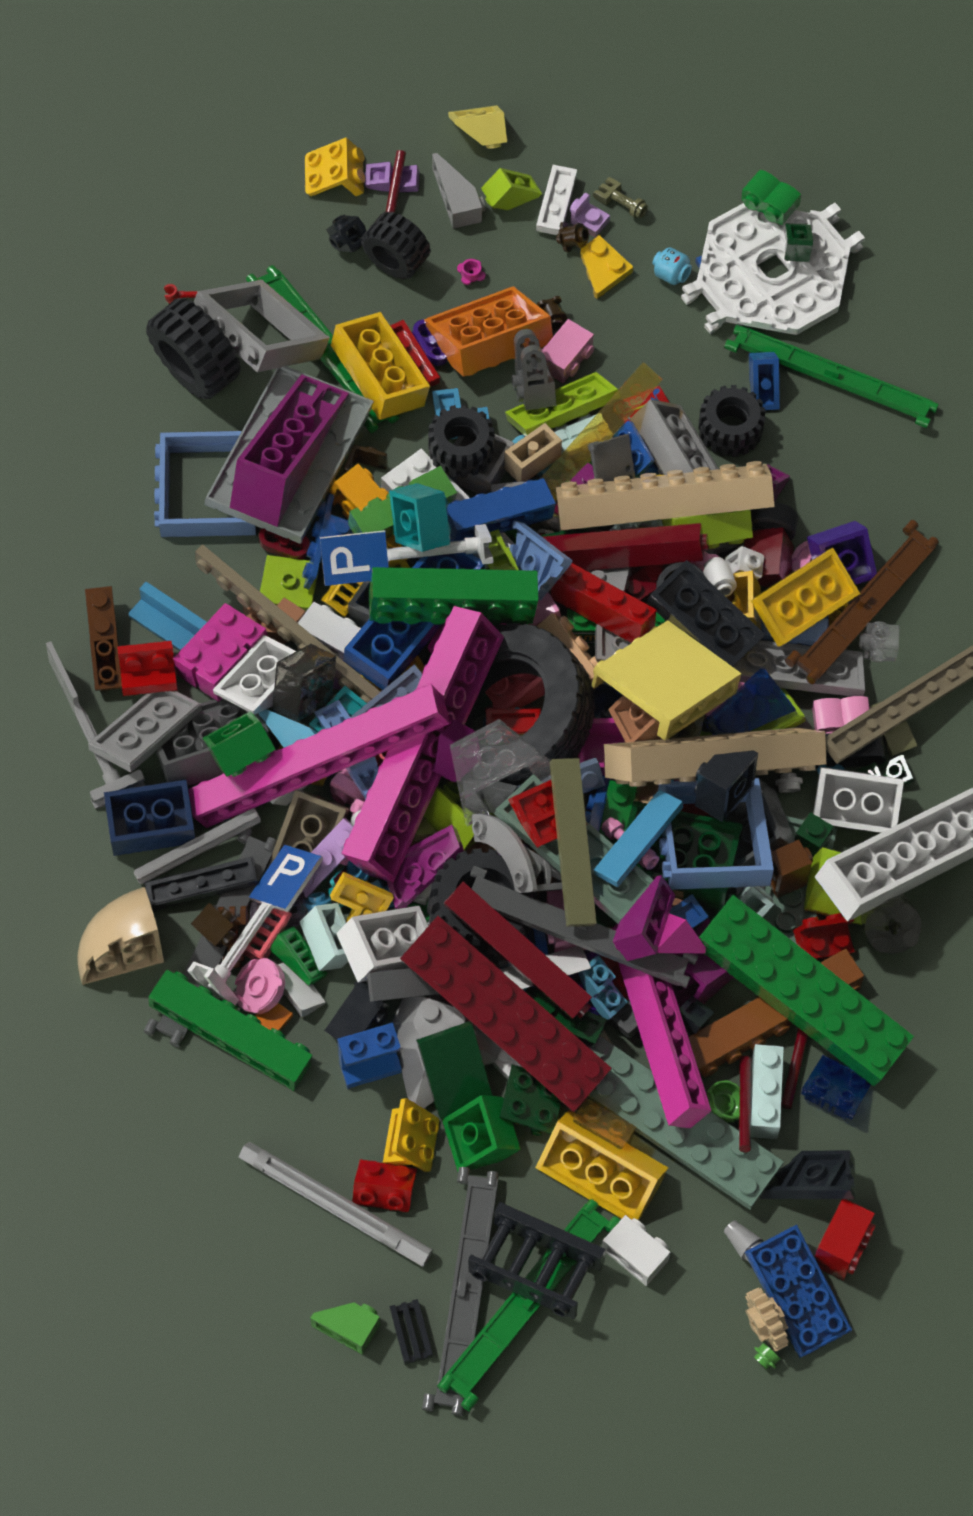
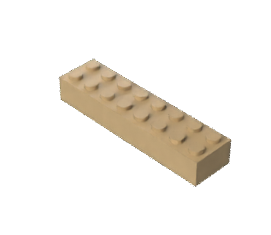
M761 461L748 462L744 467H736L734 464L721 465L720 469L717 470L699 467L689 473H683L682 470L668 471L667 475L656 476V473H645L640 475V478L630 479L629 476H618L614 478V481L603 482V479H591L587 481L588 484L577 485V482H565L561 484V487H556L561 530L774 507L772 475L767 464H762Z
M787 728L671 738L666 741L660 739L604 744L605 778L616 779V784H629V786H646V782L670 784L671 780L679 779V782L696 781V772L703 762L707 763L714 755L751 750L758 752L755 775H767L768 771L774 770L776 773H789L795 768H799L801 771L816 770V765L826 764L825 731Z

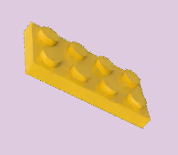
M831 548L752 599L751 602L775 643L780 647L858 596L860 592L834 548Z

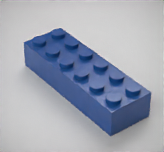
M463 552L421 557L413 568L484 570L485 564H482L481 559L475 555ZM368 620L344 648L343 661L384 690L401 676L443 624L436 625L431 622L407 624L403 621H391L390 623L382 624Z

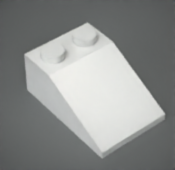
M263 635L213 689V693L256 715L295 695L311 678V673L304 655Z

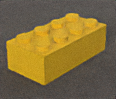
M381 312L335 325L331 347L363 396L374 401L372 409L379 420L425 406L430 385Z

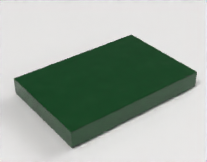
M470 1021L416 1040L436 1112L440 1119L447 1117L481 1095L492 1096L474 1028Z

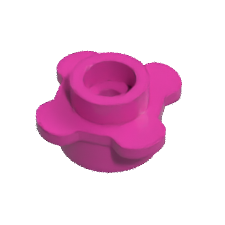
M467 259L457 266V271L461 273V282L463 284L469 285L471 282L483 281L486 274L482 272L479 260Z

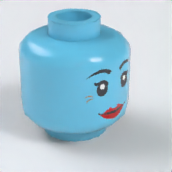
M671 247L666 248L662 252L659 251L652 262L655 266V276L672 285L685 282L692 270L689 257Z

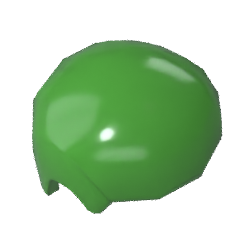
M728 1080L714 1083L706 1093L711 1112L727 1123L739 1120L740 1087Z

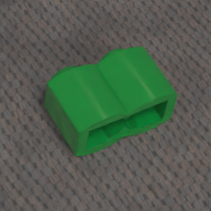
M759 170L742 189L741 200L748 209L762 212L768 221L783 225L800 205L801 193L789 184L780 182L769 172Z

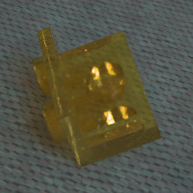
M586 1098L573 1118L574 1123L618 1149H623L626 1143L631 1145L636 1126Z

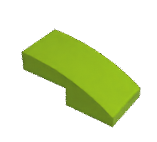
M499 529L489 532L492 542H489L488 548L492 554L493 563L485 564L486 570H519L509 547L506 548Z

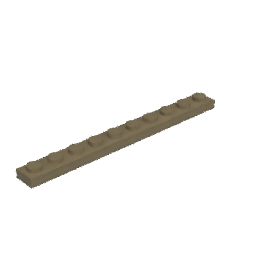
M202 544L195 551L196 565L203 573L213 575L222 589L225 591L231 590L237 595V600L244 607H251L257 612L258 618L266 625L272 624L278 629L277 633L287 642L291 640L298 646L297 649L302 655L308 659L310 657L314 659L323 673L328 676L332 674L337 678L342 688L344 686L348 687L366 703L380 693L377 688Z

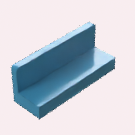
M145 582L139 588L141 600L129 612V618L163 641H172L173 647L178 651L207 623L148 582Z

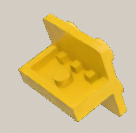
M408 1098L401 1099L400 1107L392 1109L383 1163L402 1166L414 1165L424 1172H430L439 1130V1118Z

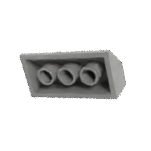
M650 399L630 418V421L634 423L654 458L659 475H667V472L672 470H682L683 473H689L699 467H708L709 470L719 469L681 405Z

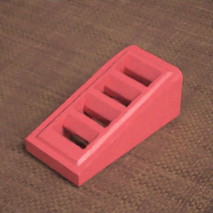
M276 908L272 909L270 913L280 918V921L276 922L267 917L263 923L274 928V930L271 932L261 925L257 933L268 938L266 942L256 937V933L242 954L252 960L268 958L272 952L270 948L278 934L283 932L292 913ZM253 943L261 949L258 951L250 945Z

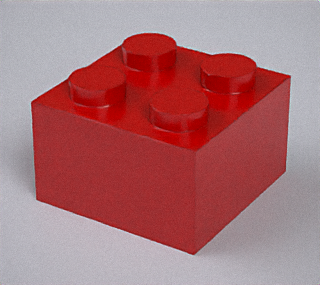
M847 1199L841 1200L814 1257L820 1270L844 1281L847 1273L854 1274L860 1257L866 1249L876 1227L875 1224L871 1223L875 1213Z

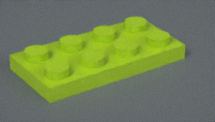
M594 372L556 389L557 406L525 410L522 404L506 411L505 414L507 421L524 436H527L544 423L551 429L561 427L574 418L588 415L592 410L609 406L613 401L620 399V394L614 385L599 373Z

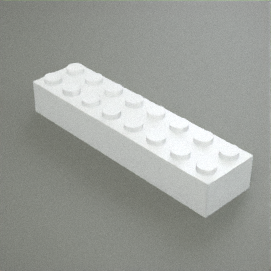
M973 788L828 859L815 878L847 922L973 858Z

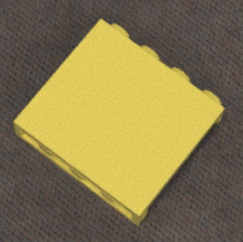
M667 620L660 626L653 627L649 633L641 638H636L627 647L617 650L614 655L605 661L601 660L598 662L593 670L592 687L596 688L603 682H606L660 722L657 735L666 741L735 695L742 673Z

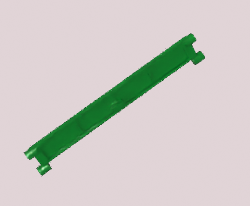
M271 265L266 270L268 274L257 278L253 273L249 274L246 277L247 282L263 280L329 337L320 360L345 390L363 396L331 347L332 333L281 271L274 265ZM371 409L364 426L370 433H373L378 429L377 423L388 419L393 424L398 421L399 416L395 415L379 420L373 409Z
M736 324L733 334L737 335L734 341L727 339L724 349L737 353L739 348L751 353L775 352L779 358V364L916 418L915 424L926 429L931 419L926 417L928 412L936 413L939 406L938 403L738 324Z
M590 1199L564 1231L593 1243L603 1229L610 1233L620 1222V1219L613 1216L610 1221L596 1211L599 1207L598 1203ZM550 1249L545 1252L525 1279L535 1283L551 1253ZM566 1256L562 1257L546 1288L553 1291L577 1261ZM513 1292L449 1369L437 1387L443 1393H447L451 1388L464 1398L461 1406L465 1410L470 1411L479 1400L471 1391L536 1313L541 1304Z

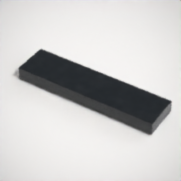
M252 856L146 882L145 887L152 911L256 886L258 884L255 860Z

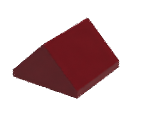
M784 528L752 530L753 538L744 539V547L764 555L762 577L758 579L760 586L770 588L792 574L794 545Z

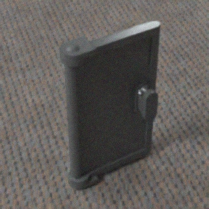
M629 434L588 444L594 479H603V482L614 481V478L618 476H630V479L636 478Z

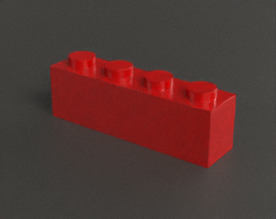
M573 563L551 588L553 600L630 643L636 638H641L655 627L657 612L655 608Z

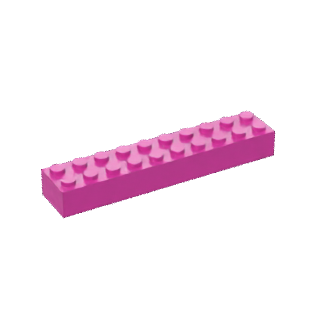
M456 606L453 607L451 614L446 619L440 638L435 643L430 660L424 667L420 682L414 690L416 691L419 687L432 684L444 696L450 724L388 750L383 763L379 766L374 783L367 792V798L355 819L353 829L344 843L341 854L366 875L394 883L441 778V775L432 771L437 757L439 735L452 724L453 720H457L465 725L503 641L504 636L481 612Z

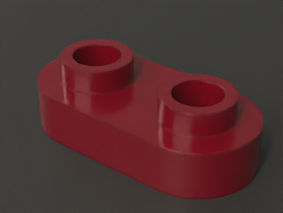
M265 528L261 529L259 533V542L265 551L286 558L301 560L307 558L310 542L306 536L301 544L290 540V538L267 531ZM270 539H276V540H277V541L274 542V543L269 542ZM294 548H300V549H301V550L298 551V552L293 551Z

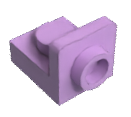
M584 193L580 199H575L570 207L571 224L583 223L588 229L589 235L596 238L610 221V215L590 204V195Z

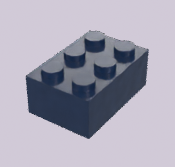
M186 780L104 792L113 856L181 846L195 839Z

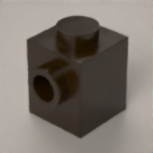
M211 903L191 923L196 930L218 948L228 947L236 939L237 934L235 932L240 928L234 923L237 918L225 907L220 910Z

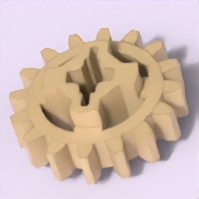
M759 1287L746 1293L745 1298L749 1309L745 1312L753 1332L756 1333L760 1341H766L767 1345L775 1352L788 1346L787 1343L789 1341L786 1338L787 1334L785 1332L788 1326L784 1318L785 1315L776 1304L774 1298H768L767 1294L763 1293Z

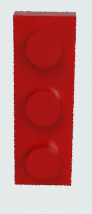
M404 319L390 325L430 387L440 383V376Z

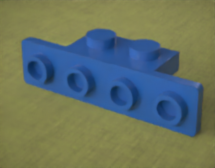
M330 493L318 510L316 516H319V520L315 522L311 536L315 537V539L309 545L307 557L310 558V561L306 563L302 573V578H305L304 588L308 590L317 576L319 563H322L320 537L353 534L348 525V520L330 514L334 495Z

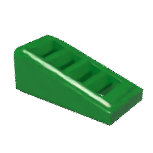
M294 927L277 935L270 950L308 986L326 978L328 973L326 970H318L310 947Z

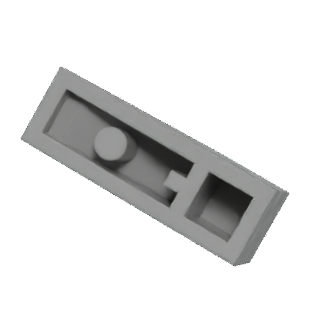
M438 153L432 154V170L452 228L482 222V212L485 211L483 197H478L476 188Z

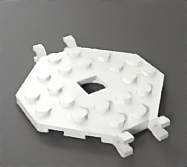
M743 203L709 222L697 280L682 287L684 294L681 295V299L688 305L695 301L701 293L706 297L716 310V312L706 315L708 323L704 327L710 334L717 331L724 322L798 335L838 312L849 253L861 251L863 249L861 242L865 240V237L860 231L845 240L832 226V224L839 221L837 214L841 212L840 207L836 203H833L821 212L811 210L808 213L795 210L785 223L811 225L813 247L809 262L785 261V223L781 225L770 222L762 212L750 210ZM776 255L789 271L777 278H769L758 267V264Z

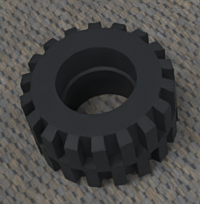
M386 211L383 214L381 213L361 238L362 246L369 259L379 269L397 279H410L431 253L430 244L424 233L412 221L395 212Z
M725 385L720 387V391L712 390L710 396L707 395L704 398L700 408L698 430L700 438L704 439V445L706 447L711 446L712 452L717 453L719 451L721 456L727 457V454H732V457H738V453L741 452L745 455L749 449L753 450L756 448L757 442L760 443L766 412L765 407H762V400L756 399L757 394L753 391L748 393V388L743 386L741 389H738L737 385H731V388H727ZM726 416H734L741 419L744 423L738 426H730L724 424L719 419Z
M453 405L450 406L448 411L446 409L441 410L440 416L435 415L432 419V424L429 425L428 433L429 457L433 459V465L436 468L441 466L445 473L450 472L451 477H456L458 474L462 475V478H467L470 473L473 476L477 475L479 469L484 471L487 468V463H491L493 459L495 440L492 421L490 418L486 419L487 414L483 411L478 413V408L473 406L471 409H468L467 405H461V408H456ZM465 436L471 438L474 442L467 446H456L451 444L449 440L454 437Z

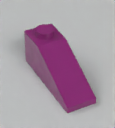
M662 875L657 876L618 924L613 943L626 961L653 955L657 952L675 898L674 892Z

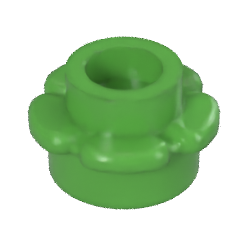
M764 1342L758 1348L755 1346L754 1349L758 1353L754 1358L766 1370L770 1365L775 1369V1365L780 1358Z

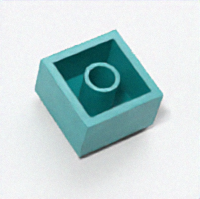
M418 483L389 490L396 543L421 552L450 545L449 535L451 534V527L447 519L446 510L448 501L443 491Z

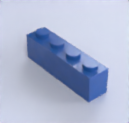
M544 478L535 481L529 480L513 487H503L498 491L488 494H478L473 498L462 501L455 500L449 503L446 509L447 519L451 527L450 537L453 541H463L464 538L475 537V525L486 524L489 532L499 529V532L502 533L513 530L512 524L514 520L531 525L553 519L556 505L555 500Z

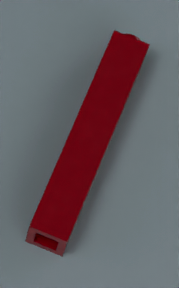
M701 523L543 536L545 540L573 560V564L586 571L685 562L686 560L689 562L703 561L704 550L709 549L708 534H703Z
M462 882L444 902V906L571 1020L575 1016L581 1019L591 1008L588 1001L592 997L466 883Z

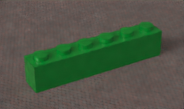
M166 970L148 996L151 1008L292 1091H295L312 1064L313 1055L306 1046L298 1042L293 1044L285 1039L286 1036L275 1028L270 1030L264 1027L257 1017L251 1014L246 1016L237 1011V1007L227 1000H218L213 997V993L206 987H196L189 983V979L180 972L175 971L172 973Z

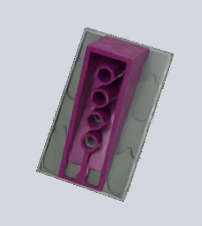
M287 366L276 368L209 490L204 505L218 509V511L238 519L240 518L245 522L262 529L265 528L267 531L290 538V540L301 544L321 504L332 487L335 477L364 426L374 401Z

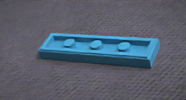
M659 789L595 867V875L619 887L681 811L683 802Z

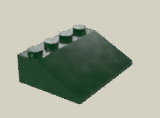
M633 801L626 830L647 803ZM680 811L671 822L677 868L733 867L743 824L725 820L721 822L716 818ZM662 834L650 847L659 857L657 865L653 869L647 870L637 863V866L653 880L660 875L663 877L662 864L666 862L665 855H660L659 840L662 838ZM664 878V880L669 885L668 878ZM729 887L672 889L675 894V898L684 900L693 894L700 906L721 910L725 905Z

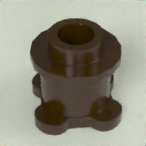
M567 222L560 223L556 241L558 244H561L564 252H570L571 246H577L578 248L586 246L589 240V231L583 223H576L574 226H568Z
M560 296L540 300L537 303L541 309L551 316L552 330L560 329L567 321L566 313L562 312L560 305L562 302Z

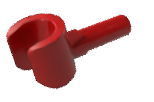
M173 284L164 286V290L167 293L164 297L169 304L178 298H195L198 292L178 291L177 287Z

